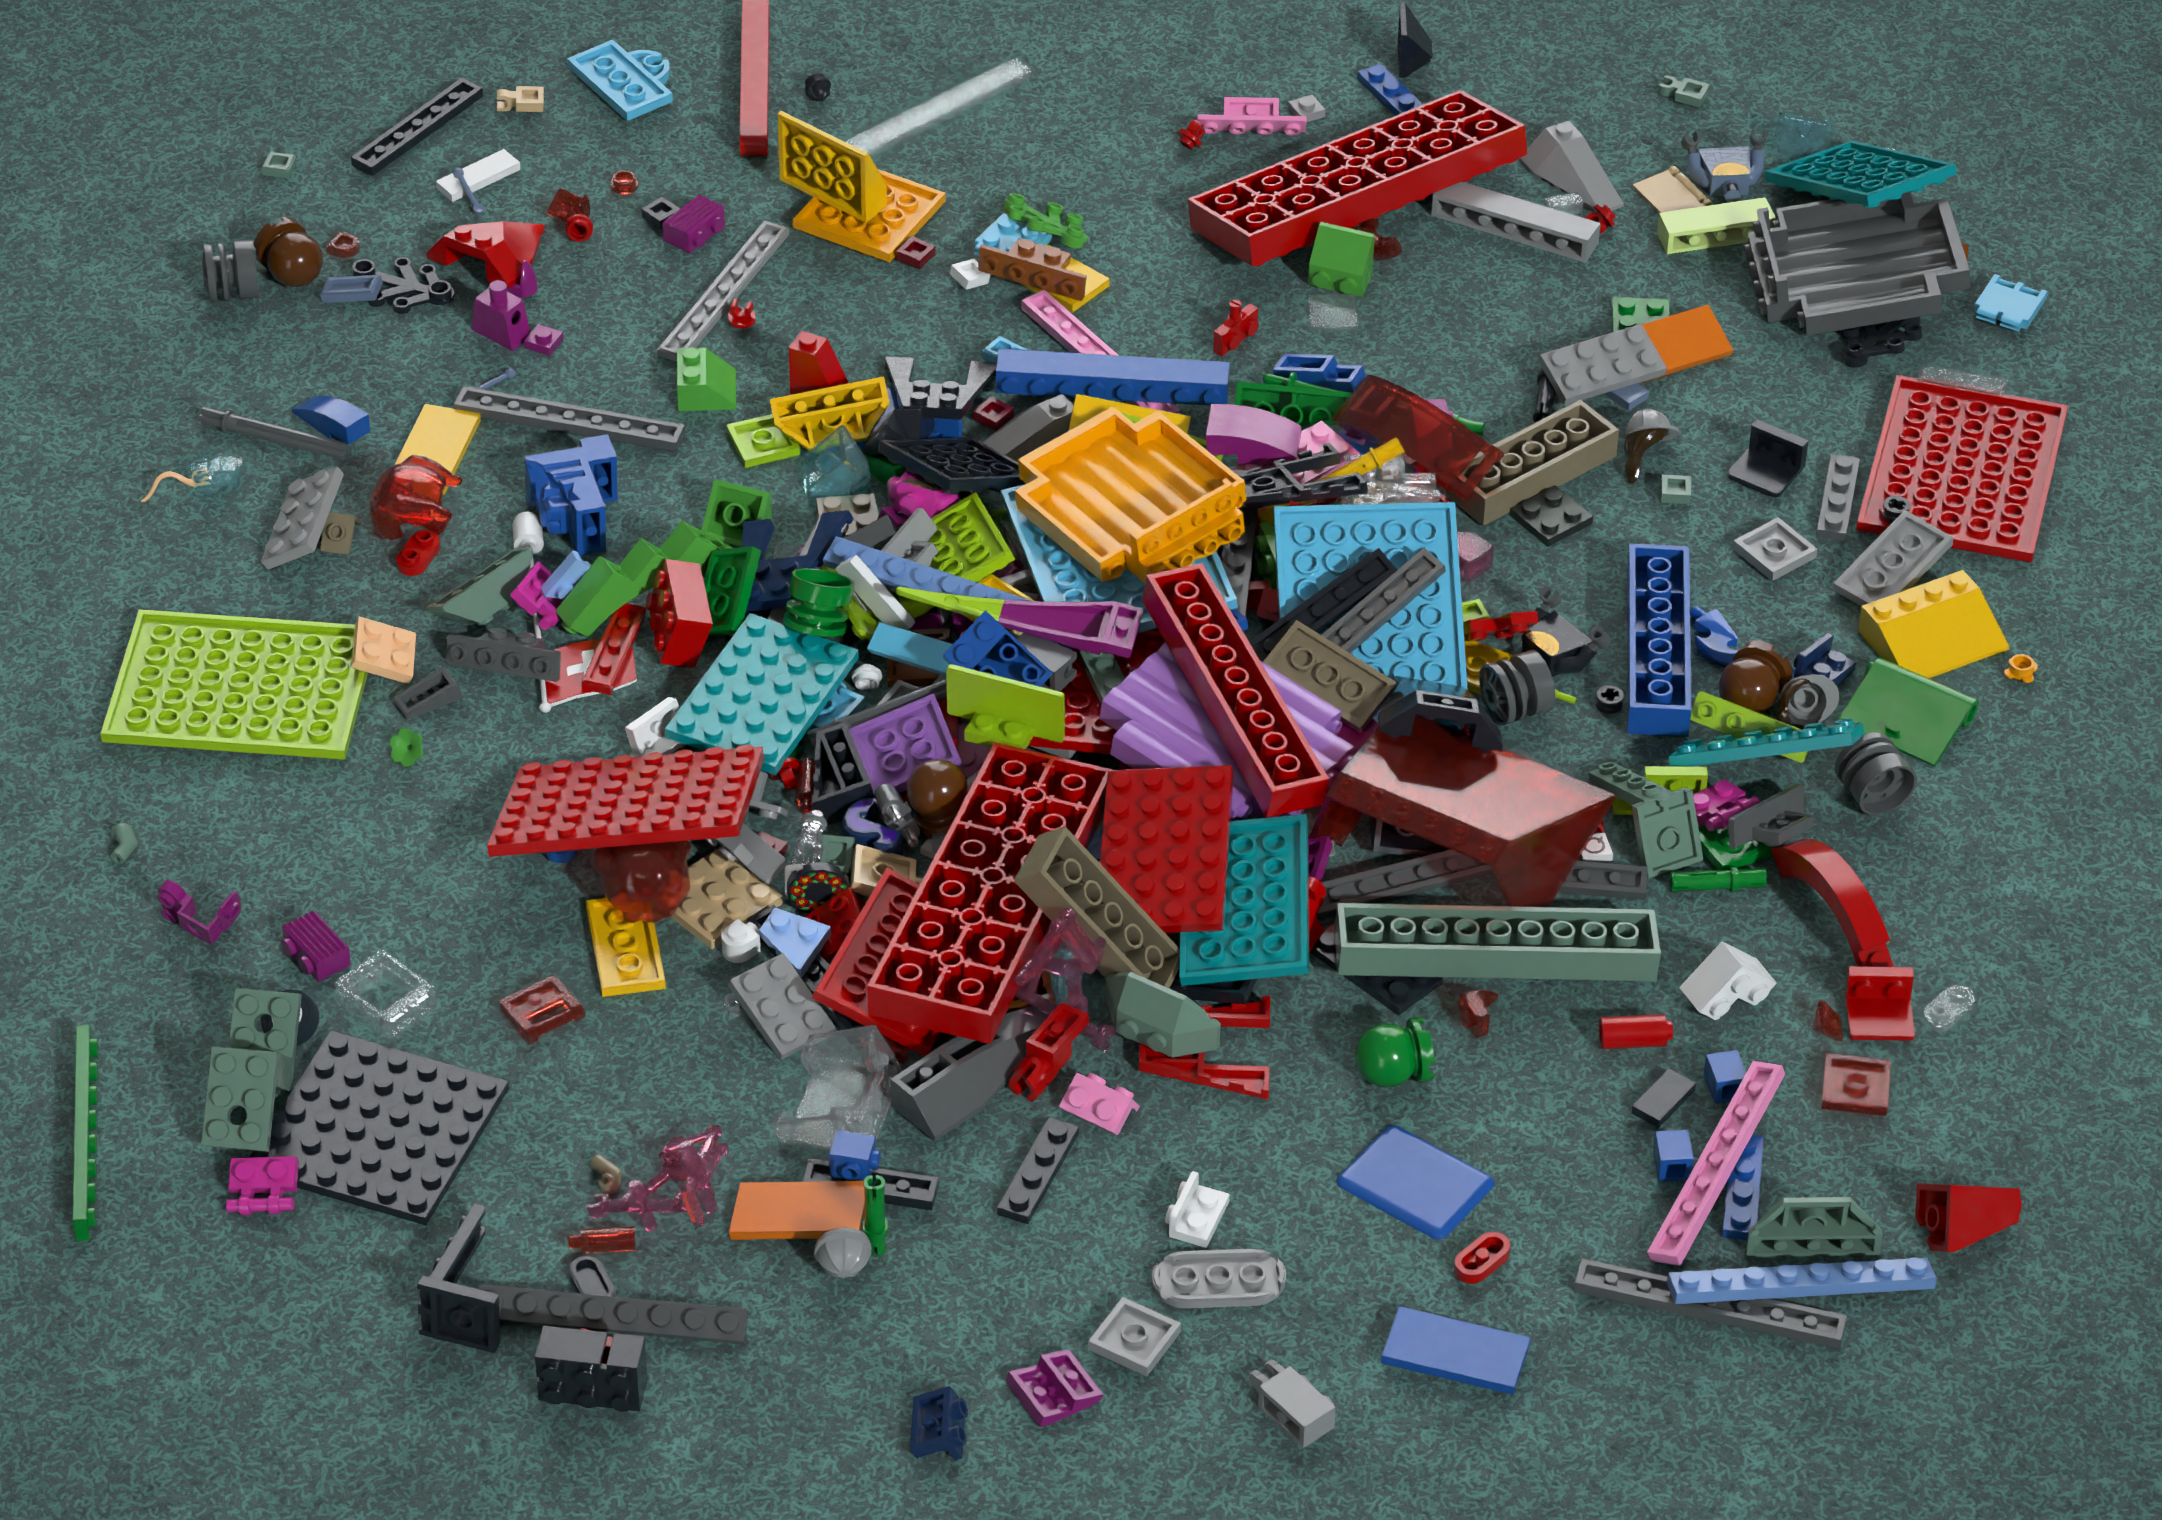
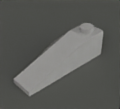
M1570 121L1545 128L1528 147L1527 155L1519 160L1534 177L1540 180L1545 179L1552 183L1553 188L1558 191L1564 190L1575 197L1574 200L1596 212L1594 209L1596 204L1601 207L1605 204L1611 210L1624 206L1585 138Z
M1063 394L1038 403L1019 412L982 443L1017 461L1019 458L1050 442L1051 438H1057L1068 432L1074 405Z

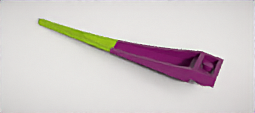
M897 587L896 589L897 595L976 619L986 610L1003 627L1100 655L1102 651L1126 658L1131 657L1144 611L1143 608L1115 601H1019L961 596L905 587Z

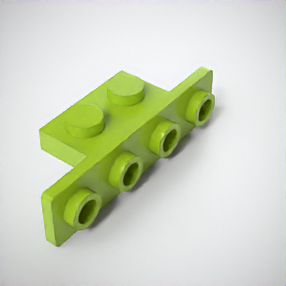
M1703 691L1698 692L1691 711V721L1725 733V735L1731 734L1733 739L1742 738L1744 733L1751 731H1762L1763 735L1772 734L1774 729L1781 727H1792L1793 731L1801 730ZM1808 751L1780 755L1802 763L1805 761Z
M1645 766L1644 777L1672 792L1687 787L1693 791L1694 795L1707 788L1708 771L1707 767ZM1611 794L1613 814L1633 815L1631 804Z

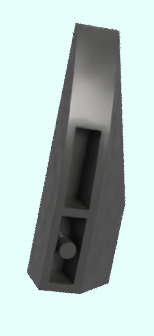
M1033 1005L1005 1014L991 1044L957 1036L939 1046L891 1078V1106L934 1141L938 1140L984 1109L1009 1081L1017 1065L1026 1056V1041L1047 1019L1048 1015Z

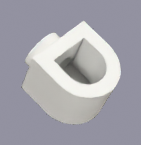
M737 919L722 931V954L726 960L733 963H742L761 952L760 931L755 924L751 922L744 924Z

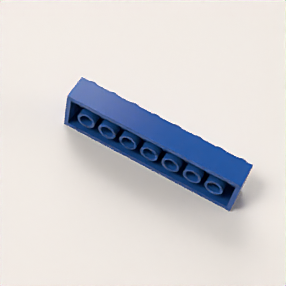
M1629 543L1627 563V734L1689 737L1691 719L1689 546Z

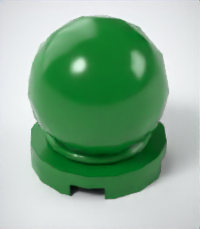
M1409 1018L1406 1021L1405 1029L1396 1024L1381 1023L1370 1027L1360 1037L1356 1046V1064L1360 1073L1368 1082L1379 1087H1396L1405 1083L1412 1075L1415 1076L1416 1081L1419 1083L1434 1079L1435 1074L1429 1072V1064L1435 1063L1434 1050L1430 1032L1422 1031L1421 1025L1425 1022L1424 1018Z

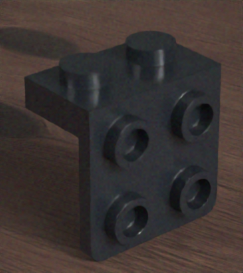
M1757 419L1751 425L1749 448L1729 469L1728 478L1769 496L1779 497L1805 468L1809 440Z

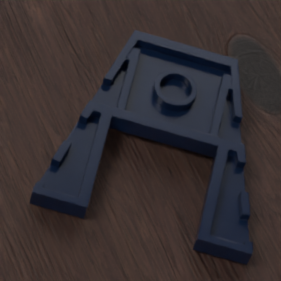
M850 511L822 513L807 555L767 560L762 559L775 528L771 519L744 522L742 547L754 546L761 550L746 612L785 608L787 601L797 599L789 594L792 571L802 568L815 569L816 567H822L825 553L835 537L841 538L843 536L841 530L844 525L852 523L854 518Z

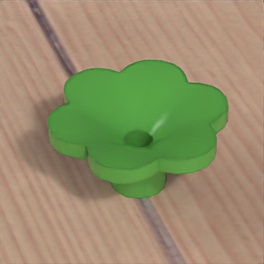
M401 728L398 735H393L390 739V746L392 748L391 758L395 762H401L405 767L412 766L415 760L423 756L421 735L412 732L409 728Z

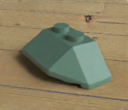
M531 547L512 549L454 590L427 606L428 612L463 624L477 623L478 626L490 622L494 619L493 614L497 611H504L516 604L510 594L529 572L533 555Z
M1133 972L1109 974L1106 977L1105 1001L1116 1033L1170 1057L1213 1051L1219 1048L1221 1023L1215 1018H1210L1200 1006L1187 996Z
M1851 1197L1782 1198L1748 1230L1745 1253L1746 1257L1879 1255L1883 1233L1882 1229Z

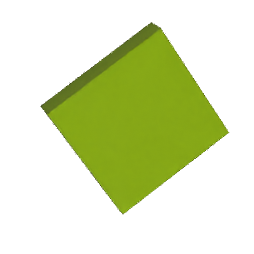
M773 414L726 425L727 434L745 468L800 455L799 444L775 427Z

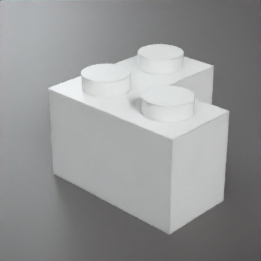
M1721 942L1679 988L1699 1013L1717 1020L1729 1011L1730 1006L1738 998L1752 1005H1757L1768 996L1769 991L1777 983L1757 958Z

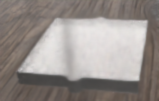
M1333 293L1329 295H1309L1311 330H1332L1333 332L1337 330H1358L1355 295H1335Z

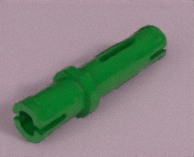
M1732 866L1729 870L1670 873L1671 892L1731 889V892H1736L1739 888H1766L1767 883L1765 867L1737 869V866Z
M869 1175L863 1181L865 1196L863 1232L871 1242V1256H874V1246H877V1256L883 1255L887 1248L885 1236L888 1234V1221L885 1219V1179L880 1175H876V1186H873V1175Z

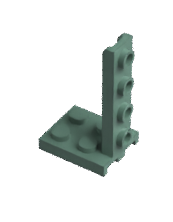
M1615 762L1603 763L1599 765V769L1588 772L1589 779L1594 786L1631 804L1641 866H1648L1647 878L1704 860L1693 791L1686 787L1672 792Z

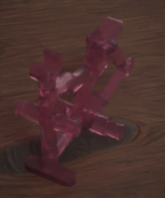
M1064 908L1060 912L1059 918L1054 919L1050 923V929L1039 947L1028 954L1027 962L1014 977L1016 984L1019 985L1015 997L1049 1015L1058 1005L1036 993L1041 973L1047 971L1068 977V997L1063 1003L1088 1013V999L1082 994L1083 972L1092 974L1100 966L1107 941L1101 936L1093 943L1076 921V913L1071 908ZM1062 940L1074 955V958L1069 959V961L1053 957L1057 953V949L1062 945ZM1089 1022L1082 1030V1033L1094 1039L1093 1044L1097 1049L1106 1052L1112 1045L1110 1039L1116 1033V1029L1107 1024L1098 1027Z
M712 1125L704 1132L687 1138L683 1136L673 1137L658 1155L663 1167L662 1171L647 1183H641L640 1180L630 1182L628 1184L630 1191L621 1199H609L605 1193L596 1194L594 1197L597 1204H588L586 1206L590 1218H602L607 1213L638 1212L645 1231L649 1232L658 1227L653 1212H688L693 1225L702 1226L705 1222V1217L698 1198L703 1203L706 1213H713L718 1210L710 1180L722 1156L729 1152L727 1143L716 1144L718 1138L722 1135L720 1125ZM703 1142L700 1150L696 1151L694 1145ZM670 1178L686 1182L673 1199H647L648 1196H653L656 1190Z

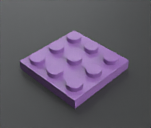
M934 693L849 729L871 782L873 793L882 784L892 785L898 793L906 791V783L912 770L926 760L938 758L950 761L959 766V768L963 767Z

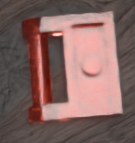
M555 975L499 1001L500 1010L521 1033L522 1038L528 1045L537 1042L538 1037L572 1020L578 1022L585 1018V1011L580 1002ZM563 1006L566 1008V1010L559 1012L535 1025H532L530 1023Z

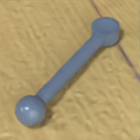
M461 168L454 169L453 176L459 179L473 205V213L481 215L484 212V206L476 201L463 177L464 171Z
M507 368L504 374L477 388L485 390L507 378L512 379L515 377L516 372L512 368Z

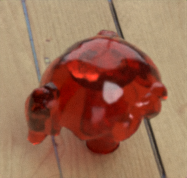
M415 454L406 458L402 463L393 465L380 476L371 495L369 512L372 532L380 539L395 540L404 536L400 525L409 523L415 527L421 525L438 535L442 534L452 518V513L448 509L441 507L443 490L445 486H459L462 483V478L451 473L437 461Z
M689 841L597 848L591 857V866L600 874L601 885L606 899L614 908L621 911L625 921L635 923L644 920L649 923H656L663 918H669L674 915L678 909V904L685 899L690 891L687 857L691 853L692 847Z

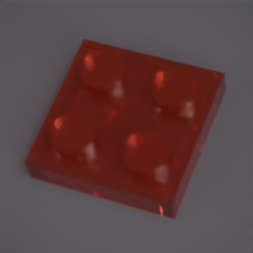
M1826 1053L1821 1109L1887 1116L1891 1060Z

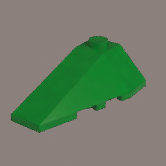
M1237 381L1235 405L1275 413L1299 424L1301 429L1305 430L1320 421H1323L1328 427L1350 422L1353 393Z

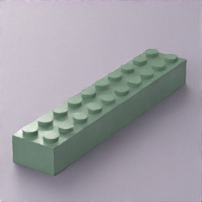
M1337 903L1334 937L1338 975L1657 981L1661 949L1654 909Z

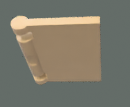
M1671 166L1662 173L1632 185V188L1658 213L1713 205V202L1706 199V196L1683 173H1679V169L1676 166Z

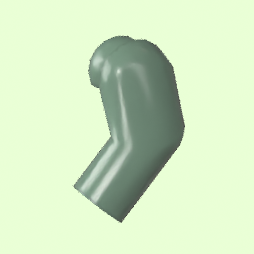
M121 822L111 829V836H116L114 841L118 842L119 845L114 849L110 857L113 862L124 864L136 849L138 843L133 828L129 824Z

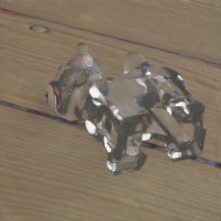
M813 810L798 817L802 829L795 842L790 865L814 863L816 858H821L824 851L822 831L826 829L827 821L819 810Z

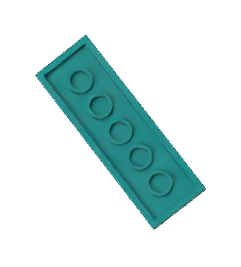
M1842 719L1835 721L1833 726L1823 727L1822 723H1811L1804 725V729L1793 731L1792 727H1781L1774 729V733L1763 735L1762 731H1751L1744 733V737L1733 739L1732 735L1728 734L1714 737V741L1703 743L1701 738L1684 741V745L1678 746L1677 750L1669 756L1670 767H1688L1850 746L1864 735L1863 722L1853 723V719Z

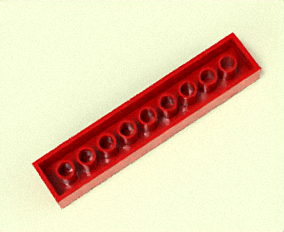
M1203 563L1147 575L1142 602L1265 816L1268 818L1323 805L1329 777Z

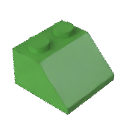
M1320 222L1309 262L1308 285L1362 297L1372 278L1375 234Z
M677 348L678 411L736 410V369L707 348Z

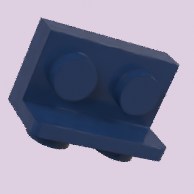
M1827 633L1819 640L1816 639L1805 651H1800L1794 660V667L1796 668L1794 678L1811 674L1824 675L1831 679L1835 685H1838L1855 670L1856 661L1847 658L1841 652L1831 650L1834 635Z
M951 1386L913 1397L910 1451L916 1458L943 1450H948L955 1460L963 1458V1446L967 1441L964 1427L965 1418L968 1416V1408L964 1399L959 1398Z

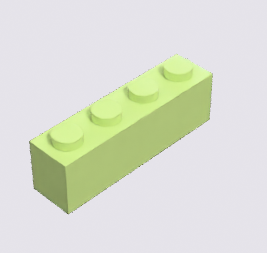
M1765 197L1659 213L1657 235L1667 254L1748 242L1747 232L1754 231L1753 221H1758L1757 209L1768 207L1770 228H1773L1772 221L1776 220V217Z

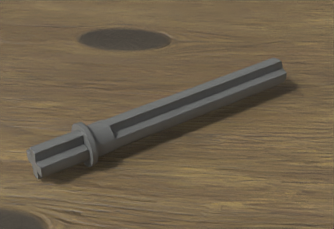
M203 407L199 415L201 424L221 428L224 433L228 431L338 459H345L348 452V446L344 442L235 415L232 410L223 412Z
M947 679L837 720H835V717L832 718L833 722L807 731L812 747L816 745L817 731L846 722L848 729L933 693L937 701L947 698Z

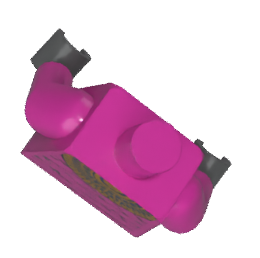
M905 471L901 478L892 477L887 483L888 500L886 507H894L896 510L913 514L917 508H923L928 516L932 518L958 503L961 499L958 496L959 494L945 493L941 490L942 487L924 481V477Z

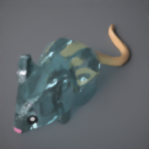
M220 452L213 457L212 461H209L207 458L197 460L190 465L191 479L176 472H164L155 479L148 495L141 502L151 498L159 482L166 477L176 478L180 482L194 487L202 495L214 494L223 486L230 491L235 490L239 485V477L244 463L243 458L231 455L224 457Z

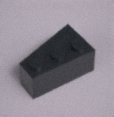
M846 722L817 731L812 806L813 810H819L823 814L822 817L815 815L818 827L842 821L845 811L851 804L860 799L874 798V793Z

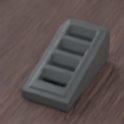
M443 667L392 699L405 718L409 720L464 697L458 684L447 669ZM423 696L424 700L419 701L417 697ZM411 700L414 706L409 708L405 702Z

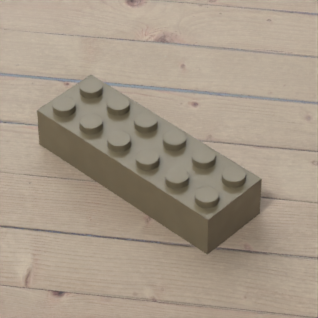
M1580 399L1447 468L1445 495L1484 526L1509 513L1511 507L1554 485L1559 487L1616 457L1619 429Z
M1065 826L1040 834L1015 877L1014 882L1105 978L1109 974L1133 972L1170 988L1180 969V949Z

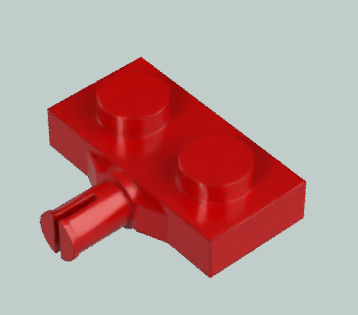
M1232 300L1229 303L1230 313L1228 318L1214 331V353L1224 356L1230 350H1235L1246 337L1256 333L1259 326L1257 307L1249 303L1241 309L1242 303L1239 300Z

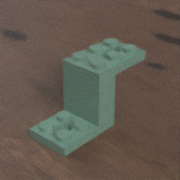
M235 988L229 1048L212 1046L201 1146L269 1152L276 1090L288 1092L292 1090L302 994ZM262 1015H270L273 1019V1027L266 1033H261L257 1028V1021ZM238 1106L244 1107L247 1112V1119L241 1125L233 1124L230 1119L231 1111Z

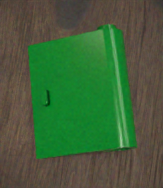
M1879 657L1876 661H1871L1868 664L1865 678L1838 720L1853 719V723L1863 722L1864 735L1871 732L1883 733L1891 739L1894 746L1900 752L1935 767L1960 726L1968 727L1973 721L1978 710L1979 700Z

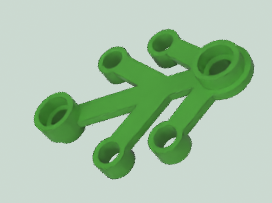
M1010 193L1009 197L1005 198L1003 211L1008 213L1007 216L1011 219L1028 222L1027 227L1029 229L1061 236V243L1072 248H1082L1083 243L1087 242L1088 236L1084 233V229L1081 228L1082 216L1067 213L1065 225L1068 227L1060 224V217L1064 208L1062 205L1053 202L1047 203L1045 214L1048 216L1029 207L1025 202V197L1020 194Z

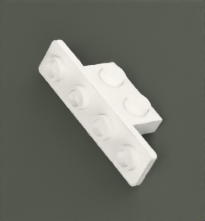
M666 698L625 727L632 750L631 757H643L652 752L666 755L686 746V744L665 737L666 726L680 709L677 699Z

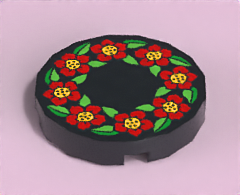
M825 862L805 864L803 869L797 873L796 870L793 871L787 880L788 900L798 910L811 913L844 889L850 887L849 877L846 873H842L841 869L834 864Z

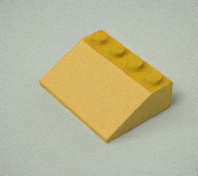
M783 111L777 113L779 176L781 181L865 223L887 207V184L868 153Z
M1964 570L1862 605L1858 632L1883 659L1927 678H1932L2009 650V645L1980 588Z

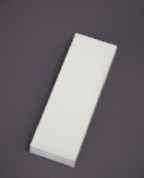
M503 149L462 168L464 171L463 177L473 193L519 171L520 162ZM453 173L436 181V189L452 202L467 195L459 179L455 178Z
M857 555L841 562L835 570L839 574L854 581V591L882 623L908 630L913 626L915 620Z

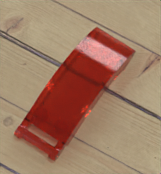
M1367 375L1332 418L1333 422L1352 436L1361 437L1378 446L1397 437L1405 451L1398 456L1399 458L1422 472L1446 491L1451 490L1465 501H1469L1473 496L1474 488L1494 463H1499L1504 457L1500 449L1490 445L1437 406L1395 383L1373 375ZM1479 452L1486 455L1463 484L1457 481Z

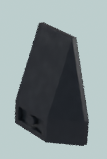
M1403 677L1378 715L1380 732H1384L1391 737L1411 736L1416 714L1428 720L1441 718L1459 725L1468 723L1471 746L1481 751H1502L1503 748L1500 730L1478 700L1463 686Z

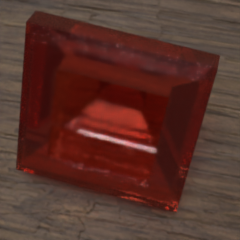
M1819 1001L1813 1030L1835 1041H1843L1841 1016L1825 1001Z

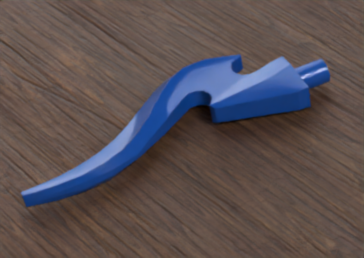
M1698 606L1693 607L1690 611V616L1696 619L1694 629L1708 636L1707 638L1695 636L1697 648L1710 660L1729 665L1733 662V657L1738 651L1729 648L1737 646V635L1717 609L1706 613ZM1792 668V679L1794 678V673H1795V670H1794L1793 668Z

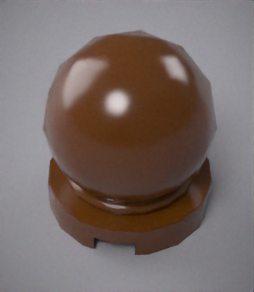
M281 217L282 221L274 225L266 224L257 234L253 244L256 248V260L267 270H270L273 278L287 287H301L310 284L319 276L323 265V254L318 242L307 235L305 228L294 218Z
M1761 640L1747 642L1745 646L1737 651L1733 657V662L1726 666L1721 674L1718 689L1720 697L1760 714L1764 713L1773 706L1783 686L1792 679V667L1789 659L1785 657L1783 660L1778 653L1773 651L1775 646Z
M935 758L923 761L913 769L906 783L907 798L916 812L915 821L920 829V834L928 839H932V834L944 833L946 836L968 794L967 780L959 766L950 761Z

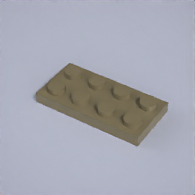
M1298 620L1294 622L1263 661L1264 664L1341 710L1340 721L1360 734L1397 688L1394 680Z

